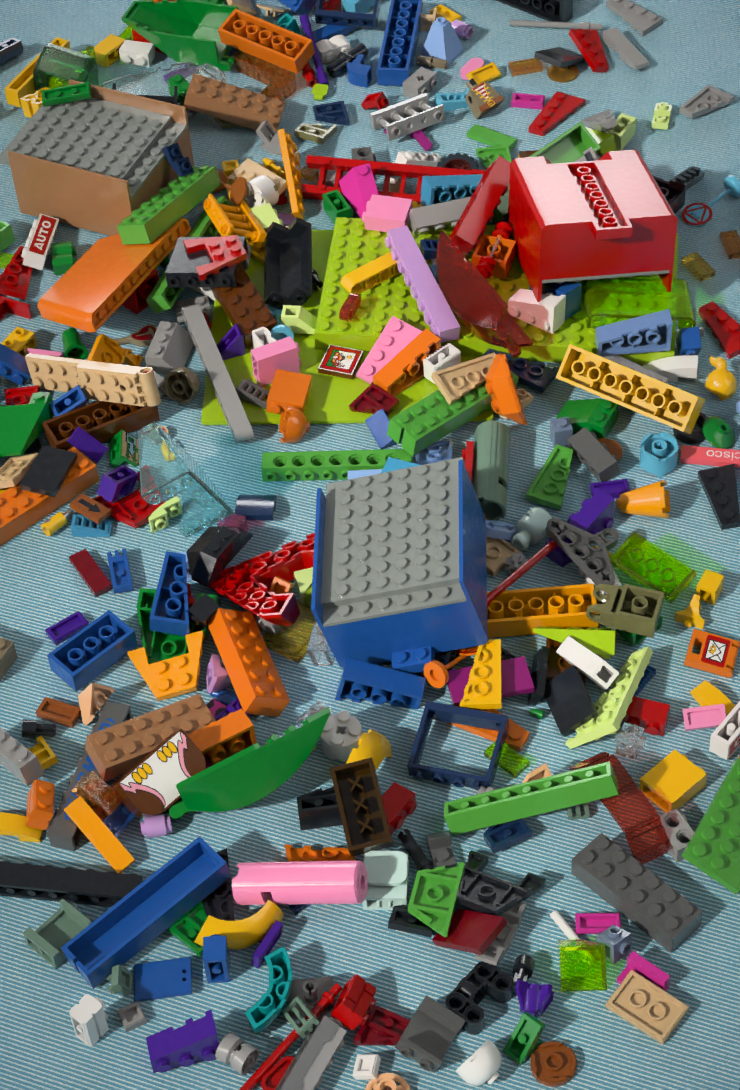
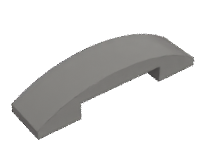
M520 902L499 915L506 919L507 925L482 955H475V959L496 966L502 961L519 928L526 909V903Z

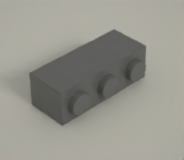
M583 428L567 439L569 448L574 449V455L599 482L608 481L620 473L618 458L614 454L611 455L607 446L598 441L594 432L590 433L586 428Z

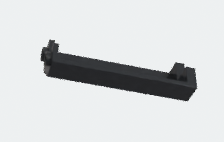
M298 217L295 218L288 228L272 222L265 231L267 235L265 238L264 302L279 310L283 309V305L302 306L312 295L311 223Z

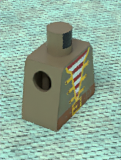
M471 79L466 83L469 91L465 96V100L476 120L498 108L504 100L487 81L478 85L474 79Z

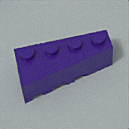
M597 487L592 491L593 497L590 500L585 499L581 503L582 508L577 514L572 513L567 523L593 535L604 529L612 528L614 524L615 498ZM551 538L545 543V546L552 541ZM568 538L563 540L565 543H572ZM559 546L546 555L547 558L561 567L572 562Z

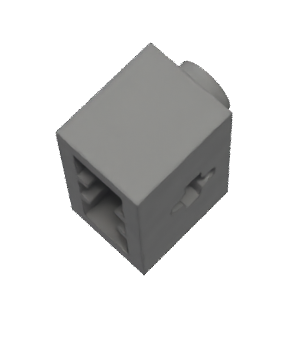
M420 67L403 82V96L413 98L424 93L428 94L437 86V73Z

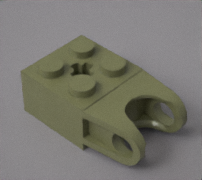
M598 584L594 587V597L604 604L588 606L586 615L590 620L613 629L654 638L663 608L664 592L630 584H624V586ZM599 590L605 591V592L607 593V595H606V594H601V593H599L598 591H599ZM591 611L598 612L601 615H594Z

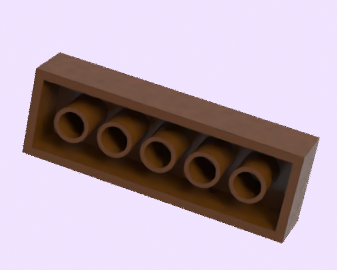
M239 263L235 275L236 287L210 288L232 325L238 324L243 335L246 348L253 346V330L265 327L271 331L272 328L277 326V322Z
M95 401L44 421L42 425L49 445L52 448L67 451L74 447L67 441L77 427L83 429L100 443L110 441L121 429L130 433L160 421L158 406L151 407L146 405L143 407Z

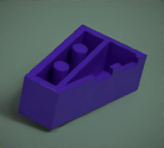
M212 1010L206 1011V1016L196 1021H193L192 1018L185 1020L186 1025L175 1030L173 1027H169L146 1037L153 1073H163L173 1068L188 1067L193 1063L216 1059L215 1054L219 1042Z

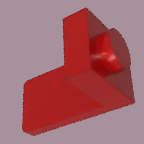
M0 296V321L7 313L27 319L33 317L29 304Z

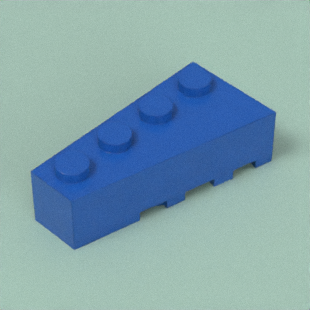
M166 551L149 618L151 631L180 636L189 634L186 554Z
M346 658L335 700L342 701L343 698H350L352 702L360 703L361 700H369L375 705L387 702L394 707L418 709L423 696L426 678L396 669H389L377 664L366 663L358 659Z

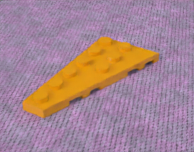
M283 128L278 130L292 214L295 218L298 217L304 220L305 209L301 193V179L303 177L300 168V154L296 143L292 142L291 135L287 134Z

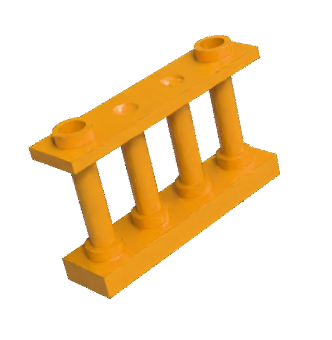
M209 193L208 198L204 201L203 208L220 235L246 236L255 248L261 249L267 233L247 203L242 201L240 205L235 207L220 204L213 194Z

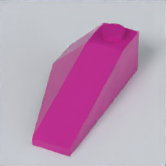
M370 163L353 167L339 181L343 197L351 204V207L360 218H362L363 212H366L367 201H370L372 194L378 195Z

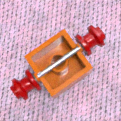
M498 222L492 236L485 234L481 236L472 255V272L476 273L479 277L487 279L493 276L506 279L516 258V241L509 240V236L513 231L509 223Z

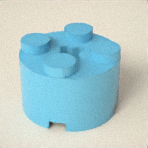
M659 432L657 435H653V433L647 434L641 440L640 467L658 477H664L675 469L678 460L676 438L665 432Z

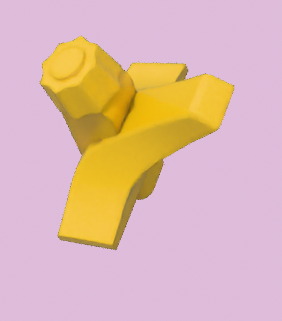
M694 594L685 610L676 611L675 621L683 623L686 627L704 628L705 620L699 614L701 604L699 603L700 595Z

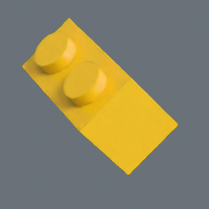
M110 34L91 49L93 62L108 68L120 58L119 49L125 39Z

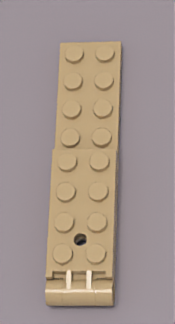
M32 353L25 356L34 386L38 385L40 389L68 392L77 385H80L86 398L91 400L143 407L146 405L151 407L157 406L162 402L152 367H138Z

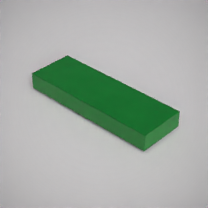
M90 82L42 90L43 107L92 98Z

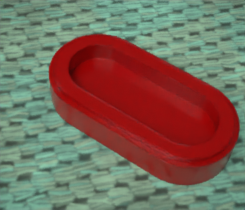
M294 1056L283 1057L262 1077V1090L276 1089Z

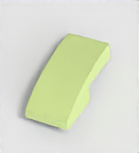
M664 102L655 105L652 121L653 129L668 130L672 105Z
M178 496L163 503L150 515L148 519L152 533L169 526V519L182 514L181 501Z

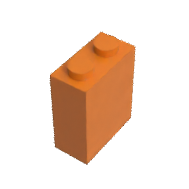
M276 369L267 397L266 412L281 414L286 411L283 409L284 407H294L304 413L311 390L312 375Z

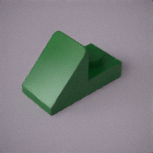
M524 1012L503 1052L519 1065H522L532 1055L533 1051L543 1043L539 1037L546 1025L529 1012Z

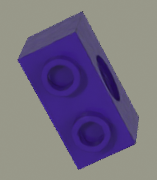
M125 465L103 474L97 494L102 496L104 500L112 503L133 492L139 474Z

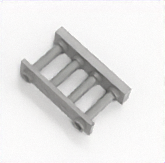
M427 93L370 113L372 129L377 130L385 127L389 141L446 120L444 105L441 104L432 108Z

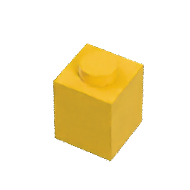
M707 569L704 571L696 587V595H700L701 601L715 604L723 590L724 575Z

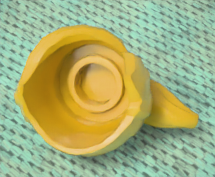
M710 356V363L716 369L709 373L705 382V388L709 392L718 395L721 401H724L735 394L737 380L733 373L727 370V362L724 358Z

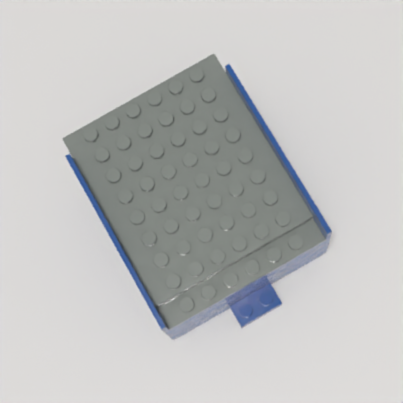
M463 457L326 484V498L322 489H317L311 611L340 667L344 668L346 658L358 659L370 664L392 661V669L411 674L423 672L424 665L429 661L435 660V653L487 643L486 518L465 468Z

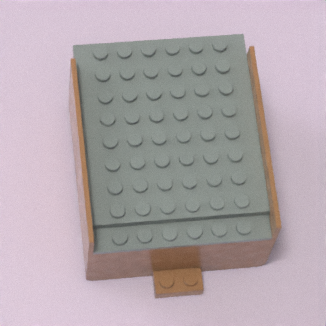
M71 79L68 81L69 85L83 83ZM91 84L92 98L46 107H43L42 104L1 152L0 164L11 167L21 213L34 217H39L41 213L59 219L61 224L112 236L119 234L117 225L122 222L123 218L130 216L132 211L141 207V204L147 202L151 196L156 195L159 189L166 187L168 182L177 178L178 174L169 164L162 148L178 143L183 157H188L191 165L194 166L187 110L184 106Z

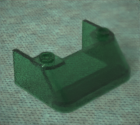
M52 43L43 47L33 70L35 91L44 87H50L53 84V76L66 81L71 79L83 83L90 82L92 85L99 86L97 64L93 57Z

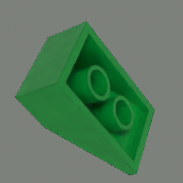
M602 398L569 400L565 403L556 419L569 417L573 434L586 428L590 433L594 432L598 439L606 438L618 420V404Z

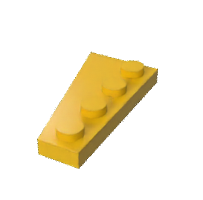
M489 639L486 644L478 646L474 665L470 671L460 707L474 710L502 709L501 639Z

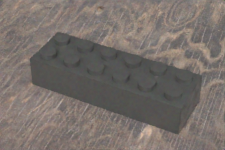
M603 833L599 834L572 858V875L670 953L677 949L701 926L702 911Z

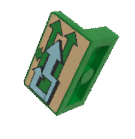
M121 429L110 441L109 466L116 469L121 463L126 461L136 467L139 464V439Z

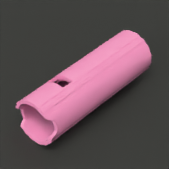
M362 861L238 863L236 865L239 868L238 876L232 878L234 900L240 905H265L268 900L276 905L361 904L365 900L368 890L367 870Z

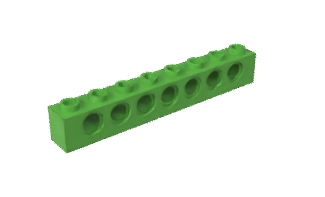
M405 449L262 452L263 482L348 480V471L383 469L388 457L412 463V455Z

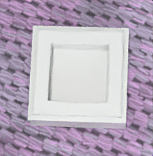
M378 1054L357 1055L352 1074L355 1080L376 1079L381 1061Z

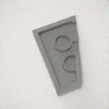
M707 85L679 108V113L694 119L733 103L735 97L711 85Z

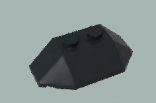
M208 527L186 552L192 580L209 587L253 535L238 527Z

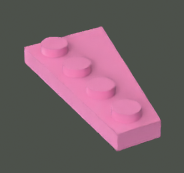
M392 316L357 371L356 377L371 385L373 383V376L422 331Z

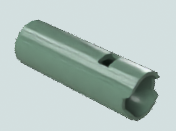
M486 421L478 425L477 429H475L472 485L478 500H480L479 503L483 513H485L490 521L498 520L501 517L504 519L507 508L510 430L505 424L498 421Z

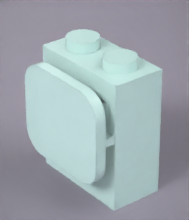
M375 850L365 853L363 864L368 875V890L366 898L362 902L363 910H393L394 906L407 905L409 854H405L402 851Z

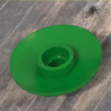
M711 416L703 422V434L712 446L729 449L734 445L735 432L726 420L717 416Z

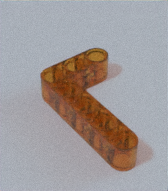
M238 51L234 54L235 68L238 72L268 85L261 91V94L284 101L296 91L295 74L243 51Z

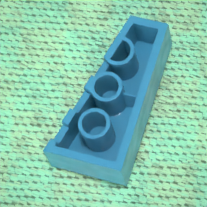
M483 175L422 176L421 205L427 206L471 197Z

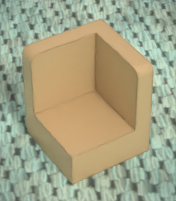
M434 8L433 15H420L421 31H430L432 23L438 18L437 8Z

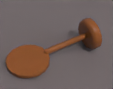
M217 170L221 185L213 192L218 193L227 188L231 190V204L233 206L240 205L247 192L246 179L238 177L233 185L230 186L227 184L225 173Z

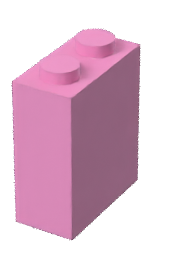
M372 194L370 201H367L366 212H363L362 215L365 229L387 232L389 229L406 225L408 227L410 221L408 214L412 209V199Z
M291 336L250 350L253 376L260 387L272 383L276 369L300 373L299 366L301 365V360L298 356L300 348Z

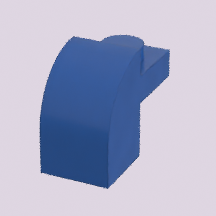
M358 54L352 63L347 62L348 81L352 85L368 88L372 80V69L370 65H365L364 55Z

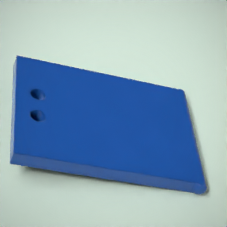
M191 957L134 965V1002L192 994Z

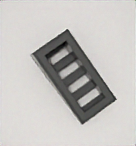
M243 379L236 388L239 399L266 409L267 400L265 402L263 400L268 397L269 391L247 379Z

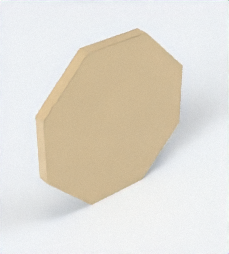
M268 4L256 5L261 9H266V16H270V11H274L273 18L278 16V12H289L288 9Z

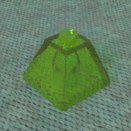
M582 939L558 940L561 992L607 990L605 944Z

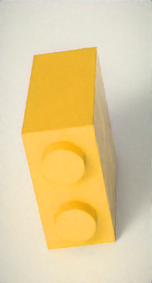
M673 750L640 778L639 791L667 813L676 808L679 810L706 787L707 774L701 767L689 761L687 756Z

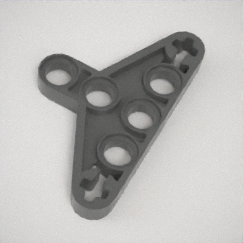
M552 518L548 520L545 529L546 534L596 585H614L615 574L607 551L615 547L618 542L619 534L616 530L607 528L593 535L560 519ZM605 536H612L614 540L609 541ZM568 538L572 543H565L562 539ZM595 543L600 548H592L590 544ZM581 551L585 556H578L575 552ZM593 564L597 566L598 569H590L588 565Z

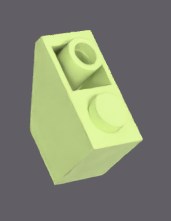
M283 305L281 314L282 325L289 326L293 333L314 334L317 317L302 306Z

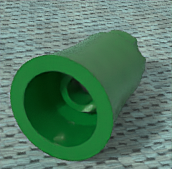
M69 328L64 330L62 333L64 357L81 360L87 359L88 350L77 329Z

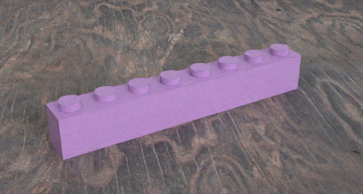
M406 225L387 230L385 245L390 249L392 259L396 260L398 270L404 276L405 284L411 289V295L413 299H416L418 309L424 315L425 323L429 324L431 332L441 339V343L459 339L460 325L409 228Z

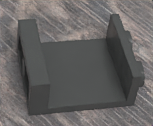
M426 995L395 1048L404 1057L412 1058L418 1062L423 1069L435 1073L442 1064L444 1055L456 1034L464 1025L465 1020Z

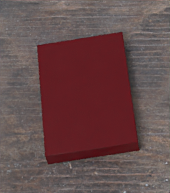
M458 908L452 916L448 936L443 937L437 933L432 941L436 946L482 955L507 925V921L504 917Z

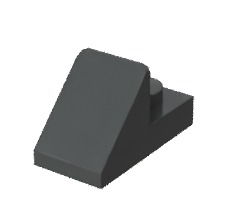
M448 831L426 834L434 869L440 866H445V868L456 867L451 846V835Z

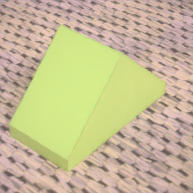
M313 567L294 572L295 586L301 604L306 606L304 592L312 587Z

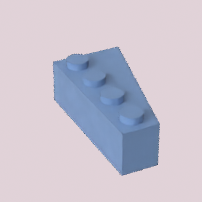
M666 309L596 327L595 345L597 354L603 356L670 351L673 327L670 310Z

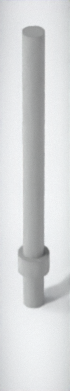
M510 20V26L602 30V24L587 21L573 23Z

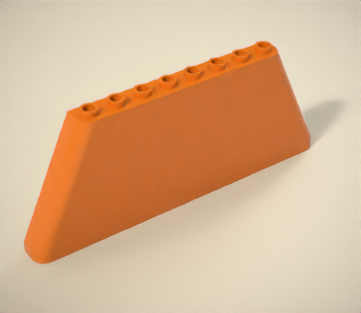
M180 218L149 244L123 245L120 234L99 239L39 299L37 306L42 318L83 331L96 332L175 248L178 237H185L191 231L188 220Z

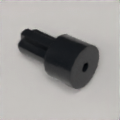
M23 719L22 738H36V735L55 736L56 725L37 723V720Z
M528 955L516 957L513 966V985L516 986L517 980L527 982L532 977L535 961L532 957Z

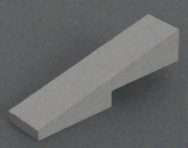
M617 27L603 31V43L618 52L620 60L635 70L649 66V61Z

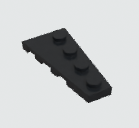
M227 848L216 852L227 862L229 867ZM229 878L201 901L207 917L210 915L220 920L235 921L231 879Z

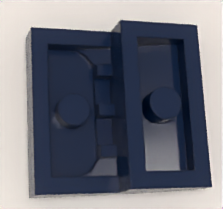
M239 495L234 513L235 520L273 521L277 495Z

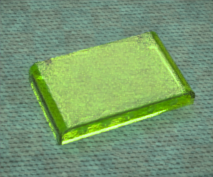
M617 277L616 279L602 278L599 280L590 279L582 281V299L587 328L596 329V327L604 326L607 317L635 318L666 309L670 310L672 320H678L679 330L681 328L696 327L688 283L683 279H672L671 292H667L661 278Z

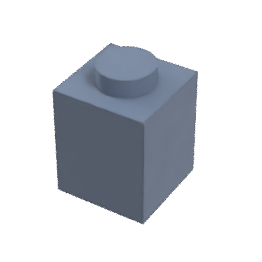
M569 417L551 419L550 437L553 446L555 447L556 444L569 446L567 439L573 436V428Z

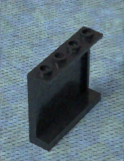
M238 236L246 253H248L246 236ZM178 237L165 272L168 288L237 286L235 275L239 263L230 268L225 266L219 269V273L215 275L211 273L206 276L207 279L200 281L196 267L212 263L206 249L188 254L183 240L209 237Z

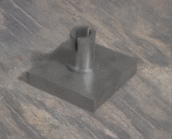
M333 977L292 980L289 1003L299 996L308 1008L312 1010L323 998L322 994L325 991L328 992L333 987ZM335 1002L329 1004L317 1019L324 1015L328 1018L331 1017ZM297 1004V1009L305 1017L307 1014L303 1011L300 1005ZM290 1010V1015L294 1018L297 1024H299L301 1021L296 1016V1014L292 1010Z

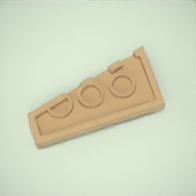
M249 158L228 177L229 182L233 184L238 177H244L248 182L257 176L265 175L274 182L275 186L273 187L275 191L278 190L279 195L288 187L286 180Z
M494 352L432 373L431 378L449 405L486 381L485 377L496 354Z

